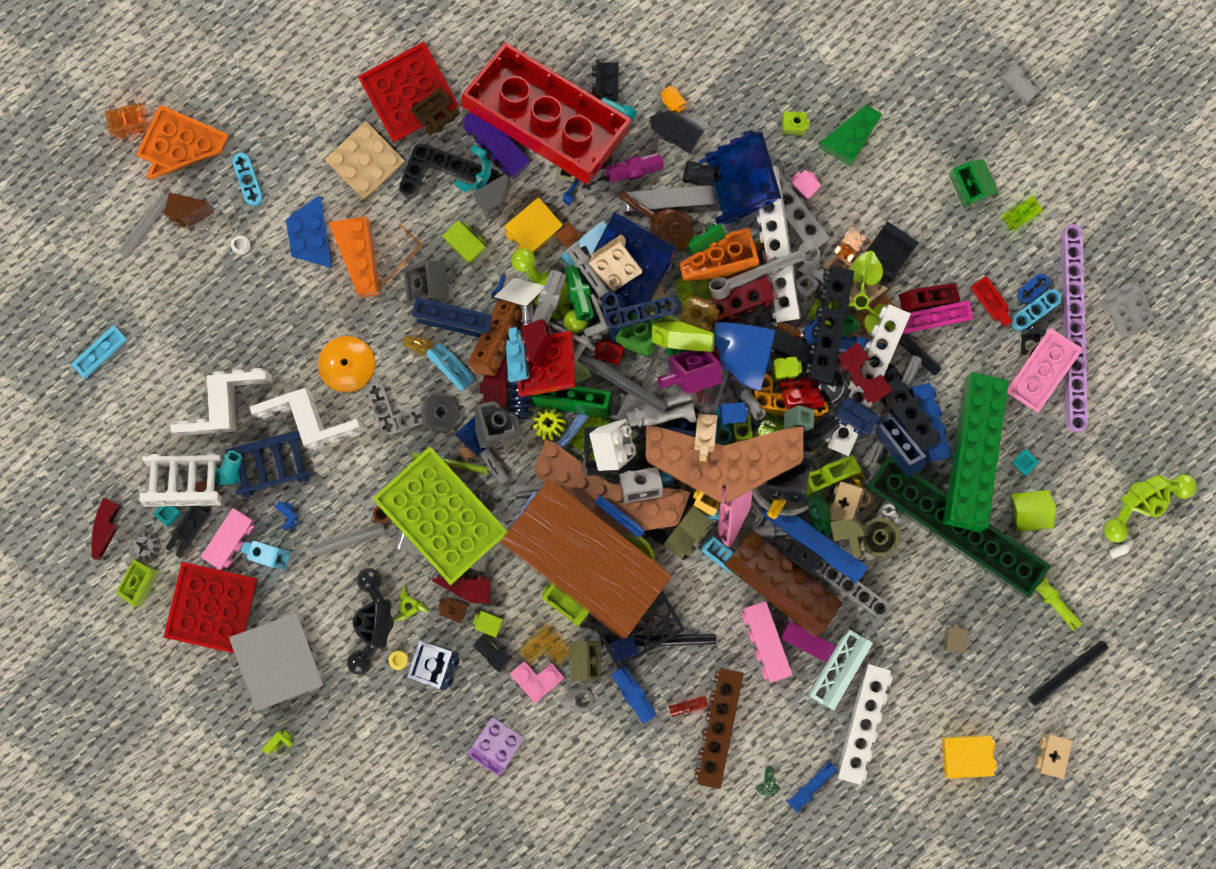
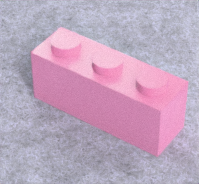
M232 508L201 555V558L220 570H224L225 567L228 569L234 561L232 558L234 553L241 550L246 535L250 536L254 531L255 526L253 524L255 520L238 509Z

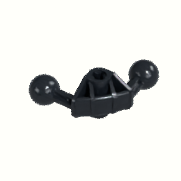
M365 568L357 576L358 587L363 592L369 593L373 602L359 609L352 621L356 634L367 644L363 650H356L348 656L347 667L355 675H363L370 670L372 665L371 657L378 649H384L387 646L388 635L394 625L391 616L392 603L389 599H384L379 589L382 581L381 575L373 568Z

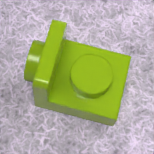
M279 730L262 750L266 754H269L271 751L275 753L283 745L280 741L291 747L294 744L292 741L293 736L286 730L284 732Z

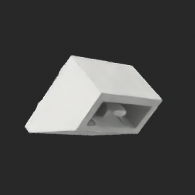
M627 419L600 426L589 434L598 471L619 470L636 455V448L631 437V427Z

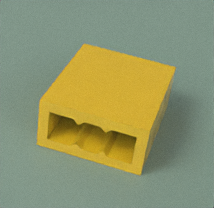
M538 197L504 226L506 231L504 235L510 242L515 241L517 243V249L527 248L535 254L553 239L564 226Z
M992 736L942 737L944 777L995 776L994 771L997 770L996 759H993V751H995L996 745Z

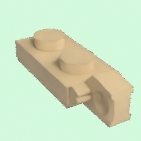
M698 413L694 449L700 451L699 461L707 462L708 452L714 451L717 415Z

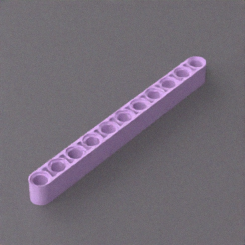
M1072 224L1061 233L1063 336L1083 348L1075 360L1079 367L1078 371L1073 370L1071 366L1065 374L1066 427L1069 431L1075 433L1086 429L1088 425L1083 235L1080 226ZM1068 231H1072L1075 234L1074 239L1068 236ZM1069 249L1075 252V257L1069 255ZM1069 268H1073L1076 271V276L1070 275ZM1070 287L1076 289V295L1070 293ZM1071 305L1076 307V314H1073L1070 311ZM1071 324L1076 325L1077 333L1071 331ZM1073 381L1078 382V384H1079V389H1078V390H1075V389L1072 387V382H1073ZM1073 400L1079 402V409L1073 407ZM1074 419H1078V420H1079V422H1080V427H1079V428H1076V427L1073 425V420H1074Z

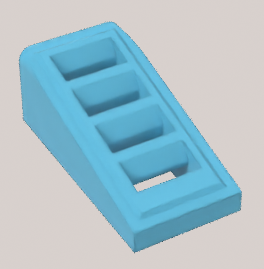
M709 533L698 549L730 573L731 570L724 566V563L732 555L733 551ZM714 541L715 543L712 545V547L709 549V551H707V549L709 548V546H710V545L712 544V542ZM720 546L719 551L713 556L712 553ZM726 550V551H727V554H726V555L724 556V558L720 561V560H719V557H720V556L723 554V552Z

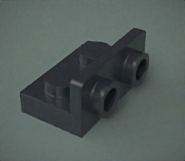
M596 59V65H592V77H596V83H592V95H596V98L600 100L606 97L612 101H618L619 62H600V59Z

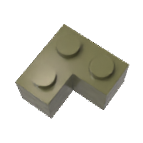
M693 506L663 546L680 559L685 554L689 557L695 549L693 546L695 541L700 542L710 530L708 525L712 520Z

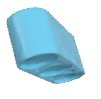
M1054 289L1042 294L1011 318L1012 322L1010 325L1012 329L1022 331L1028 328L1061 302V294ZM1047 295L1054 298L1053 304L1047 301ZM1032 306L1039 309V315H1035L1032 312ZM1017 318L1023 319L1024 326L1017 324Z

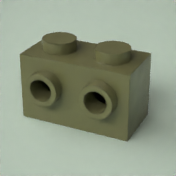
M570 641L571 681L601 680V641Z

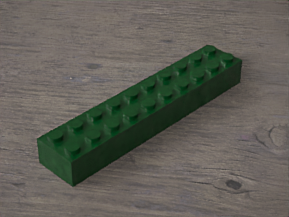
M890 455L884 458L865 486L867 490L886 504H892L902 515L1024 598L1031 597L1051 567L1050 564L991 524L982 532L943 524L947 494L916 473L907 477Z

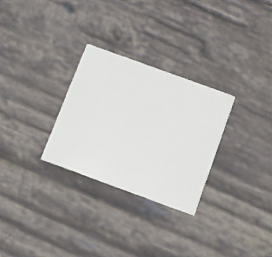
M514 278L494 297L527 306L545 286Z

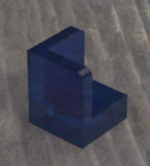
M633 636L610 643L616 661L639 654Z

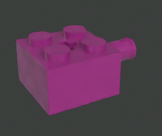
M688 350L668 357L670 374L657 378L661 389L677 384L686 394H693L699 390L711 388L722 383L721 363L710 352Z

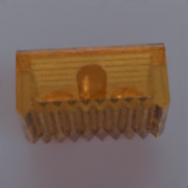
M142 103L104 111L109 134L117 139L125 138L127 134L133 132L134 134H142L145 132V129L149 128L146 108Z

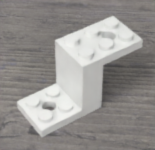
M263 368L251 369V372L232 370V374H224V371L212 372V375H207L209 421L208 419H197L196 423L188 422L187 420L176 421L175 425H170L171 433L185 436L236 432L235 386L273 383L272 375L267 373V371H263Z
M306 388L250 406L251 413L259 418L262 417V419L271 418L274 416L273 413L278 411L285 413L292 410L303 445L310 449L313 448V450L323 448L324 443L331 442V444L343 441L342 437L345 436L350 438L356 437L361 434L360 431L364 430L362 422L357 419L324 430L312 393Z

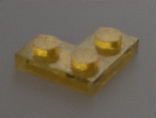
M545 625L518 650V653L529 665L545 652L558 666L571 654V651Z

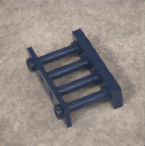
M416 297L412 317L417 318L416 323L480 338L481 334L488 335L493 317L490 314Z
M299 430L225 450L226 454L228 451H235L242 456V462L238 470L242 489L236 490V495H242V498L254 495V491L298 480L299 483L310 480L309 477L314 474L312 471H305L299 447L301 440ZM286 443L292 447L298 474L288 477L280 451L281 445ZM270 448V451H273L280 478L269 482L262 458L263 450ZM249 453L255 458L261 484L251 487L243 462L244 455Z

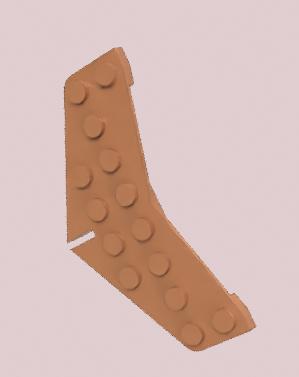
M646 426V459L649 464L721 504L722 486H726L727 504L801 464L803 460V427H791L725 446L715 443L714 451L708 452L707 462L699 461L700 451L694 449L695 437L657 426Z
M545 440L535 466V474L543 483L548 479L553 481L619 534L631 532L595 504L599 496H603L645 531L678 525L690 496L689 492L681 489L663 488L662 497L624 504L620 485L610 484L599 475L587 476L582 472V462L549 440Z

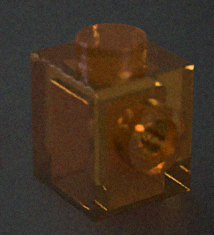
M850 227L834 252L851 262L867 236Z

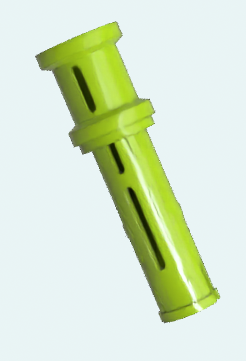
M1044 577L1035 590L1041 594L1045 603H1050L1072 631L1076 630V628L1078 629L1082 622L1059 597V591L1054 590L1047 582L1048 579Z

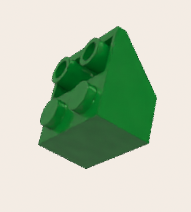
M984 159L967 162L953 168L948 174L964 208L999 193Z
M720 223L716 226L712 224L705 229L703 235H696L691 238L687 248L689 256L691 257L697 252H703L710 247V244L724 239L726 233Z

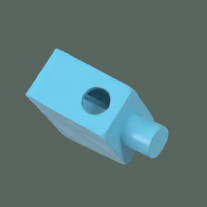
M254 540L252 543L244 542L241 548L242 553L248 554V560L283 570L286 569L291 551ZM278 555L282 556L280 562L276 561Z

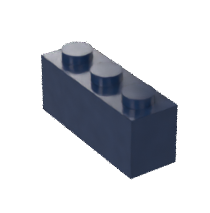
M894 414L878 421L875 435L907 477L924 469L925 454Z

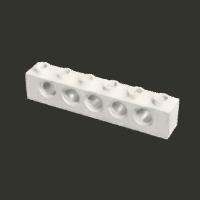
M865 664L836 774L838 779L861 785L862 781L866 780L868 770L865 768L867 762H870L873 751L870 749L872 743H875L878 732L875 730L877 724H880L883 713L880 711L882 705H885L887 701V694L885 692L887 686H890L892 681L891 670ZM874 681H878L880 685L876 692H873L870 688L871 683ZM873 700L875 706L872 710L868 711L865 707L866 702ZM864 719H868L870 722L867 729H862L860 726L861 721ZM859 738H863L865 741L862 748H857L855 745L856 740ZM854 757H858L860 760L857 767H852L850 764L851 759Z

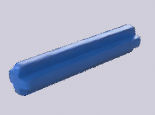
M603 496L597 498L595 504L638 538L644 534L645 530Z

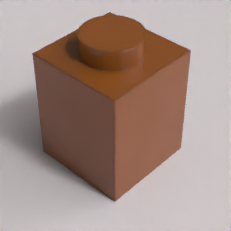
M568 222L555 237L567 250L582 235Z

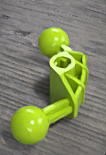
M527 248L515 250L511 256L513 268L518 272L525 273L530 282L545 286L550 273H538L534 267L535 256L533 252ZM564 282L556 310L553 311L551 318L560 319L562 317L567 331H571L573 334H580L587 328L588 321L577 320L575 311L570 310L572 303L568 299V284ZM540 293L532 300L535 308H537Z
M1157 474L1150 479H1146L1144 482L1134 483L1129 488L1127 494L1120 499L1124 505L1117 518L1106 522L1104 526L1105 537L1114 543L1124 541L1129 535L1127 521L1133 510L1147 516L1159 517L1164 514L1170 503V491L1180 499H1188L1196 493V481L1191 476L1185 474L1179 475L1174 479H1166L1161 474Z

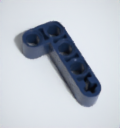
M606 292L601 299L605 321L611 328H625L673 316L682 309L681 301L675 297H664L626 307L623 296L617 292ZM612 296H614L616 299V302L613 306L610 303V299ZM673 303L671 309L663 308V306H669ZM654 305L656 312L654 315H651L650 308ZM634 310L638 313L636 320L632 318ZM616 315H618L620 318V321L617 325L614 322V318Z

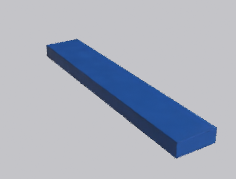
M765 510L762 514L764 518L820 556L825 562L857 584L868 570L865 564L853 558L851 554L798 516L779 515L776 519H772L767 515L768 510Z

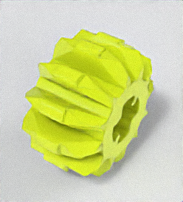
M548 408L545 409V414L538 412L540 418H534L537 424L533 425L534 430H537L536 435L538 437L542 436L543 440H547L549 437L551 441H554V435L560 438L559 431L564 432L565 428L563 425L566 424V421L562 419V413L557 414L556 409L550 412ZM551 421L553 424L548 428L546 425Z

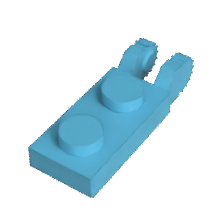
M437 343L434 345V349L430 348L427 350L426 355L430 361L436 363L440 370L461 392L476 380L453 353L449 352L442 344Z

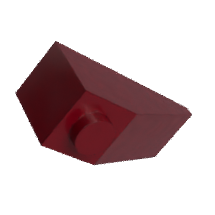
M956 283L915 288L898 295L901 308L906 312L919 311L961 301Z

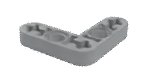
M374 382L368 386L367 394L382 434L392 436L423 425L422 418H418L419 423L415 424V418L412 415L414 412H416V416L421 415V406L393 415L383 385ZM374 386L378 389L381 388L379 396L380 398H385V400L377 401L375 404L373 400H377L375 394H371ZM380 404H385L388 409L383 415L377 412V407ZM391 416V418H387L388 423L393 424L391 432L383 430L386 424L384 420L380 422L379 418ZM404 416L411 417L412 422L409 426L402 425L401 419Z

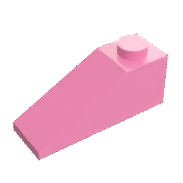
M726 486L722 487V504H720L717 539L728 547L733 545L751 508L752 490L726 504Z

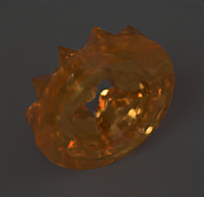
M777 322L775 325L799 340H803V332L794 326L784 322Z

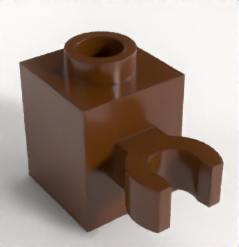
M445 597V600L441 599L437 610L440 611V616L462 623L469 605L450 597Z

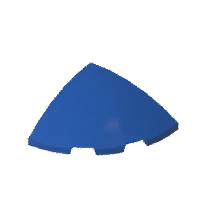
M715 322L714 343L718 349L722 365L737 378L738 382L751 389L760 391L775 330L744 324Z

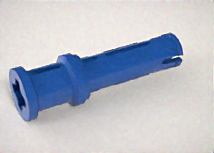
M828 761L804 787H799L798 792L791 799H787L786 802L799 814L800 809L808 801L812 800V795L838 771L837 768Z

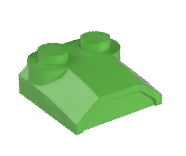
M634 310L632 318L636 320L638 313ZM661 319L621 328L615 339L627 350L643 356L651 355L657 348L656 343L652 342V325Z

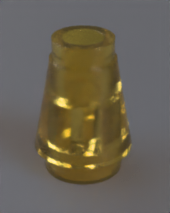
M406 335L402 346L423 356L427 354V350L432 348V341L424 337Z

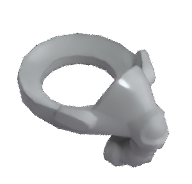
M572 688L569 694L561 699L560 703L563 706L569 707L572 712H586L593 704V695L586 688ZM583 692L588 695L589 703L587 706L580 708L576 705L575 698L579 693Z

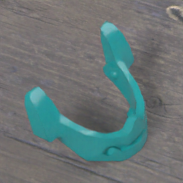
M477 145L471 147V151L479 157L482 164L481 172L476 174L477 181L473 184L464 183L457 179L455 181L456 187L465 193L469 189L477 191L484 187L491 175L492 164L485 156L486 150Z

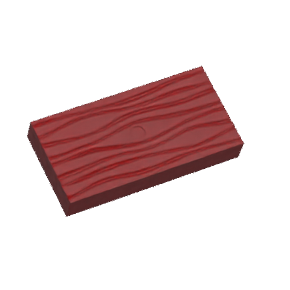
M506 42L462 93L463 108L587 185L630 131L631 118Z

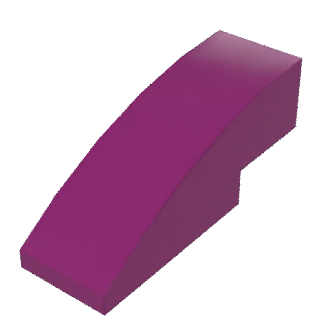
M788 621L780 636L784 641L825 663L828 662L836 648L835 645L819 636L817 638L813 637L805 629L791 621Z

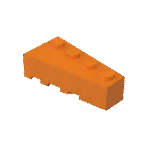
M366 216L328 222L357 294L362 298L381 295L371 221Z

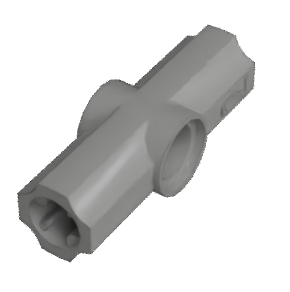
M550 271L544 289L542 288L539 295L537 308L531 323L543 318L549 324L552 313L558 305L561 296L560 292L566 280V275L562 272Z

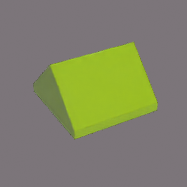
M1049 490L1011 494L1015 532L1054 528L1056 506Z
M133 559L116 594L130 605L142 607L160 572Z

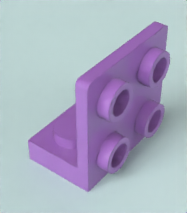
M491 718L467 756L500 777L524 738L498 720Z

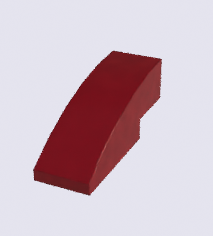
M108 498L102 499L94 520L91 548L92 558L95 560L102 559L119 527L113 521L122 505Z

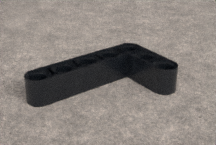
M420 143L412 151L399 188L405 198L412 199L416 197L428 167L475 183L477 178L472 177L470 174L473 170L481 172L482 165ZM420 151L427 152L425 157H418ZM438 157L445 158L442 164L435 163ZM457 163L463 165L462 169L458 171L453 169V166ZM414 168L420 169V173L417 175H412L411 171ZM491 168L490 177H501L497 170ZM412 185L414 188L411 192H404L406 186Z

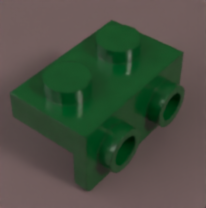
M819 489L809 496L807 501L812 526L828 537L832 534L830 511L826 502L825 491Z

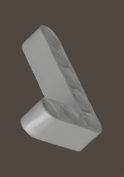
M833 533L827 537L838 546H841L844 541H834ZM822 560L820 567L814 573L873 616L884 617L888 614L889 605L886 601L860 582L854 583ZM831 568L837 573L836 578L833 580L829 579L827 575L828 570ZM846 580L852 582V589L850 591H846L843 588V583ZM863 591L868 595V599L864 603L859 600V594ZM881 603L884 607L881 614L875 612V605Z

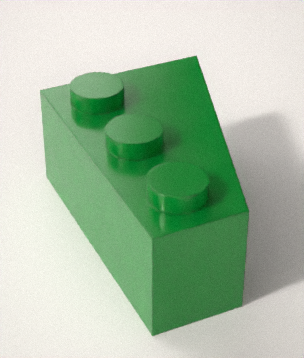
M866 104L826 137L818 148L851 167L882 113Z

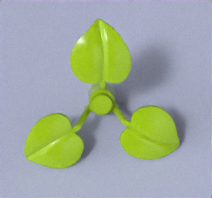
M868 251L860 255L853 262L850 270L855 271L853 281L861 282V292L854 296L853 302L848 303V307L866 308L871 313L866 316L864 322L865 328L870 334L874 326L880 323L881 318H879L882 307H887V305L878 304L872 310L868 306L869 298L864 294L865 283L867 285H874L880 281L883 275L882 265L874 251ZM819 297L815 300L808 313V316L813 321L815 320L816 310L820 307L821 300ZM829 302V308L835 310V305ZM825 320L826 325H831L829 321ZM890 320L887 321L884 325L885 330L891 332L894 329V323Z

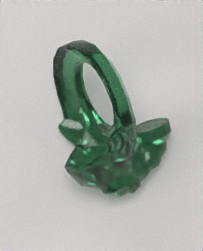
M767 766L765 769L764 787L763 785L755 786L758 793L767 796V798L774 797L780 791V787L775 783L776 777L774 778L772 766Z

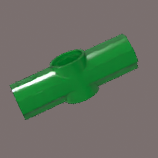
M570 265L564 272L568 284V299L573 304L576 319L586 322L593 318L590 288L588 284H585L584 275L580 268L577 269L574 265Z

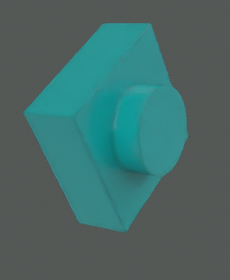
M1024 449L1010 463L1023 476H1026L1039 462L1027 449Z
M159 506L153 515L169 528L181 515V512L174 506Z

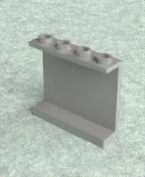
M297 612L229 637L255 711L322 687V682L326 681L322 670H317L316 663H319L315 652L311 653L309 645H312L309 634H304L302 627L306 625L302 615L298 616Z

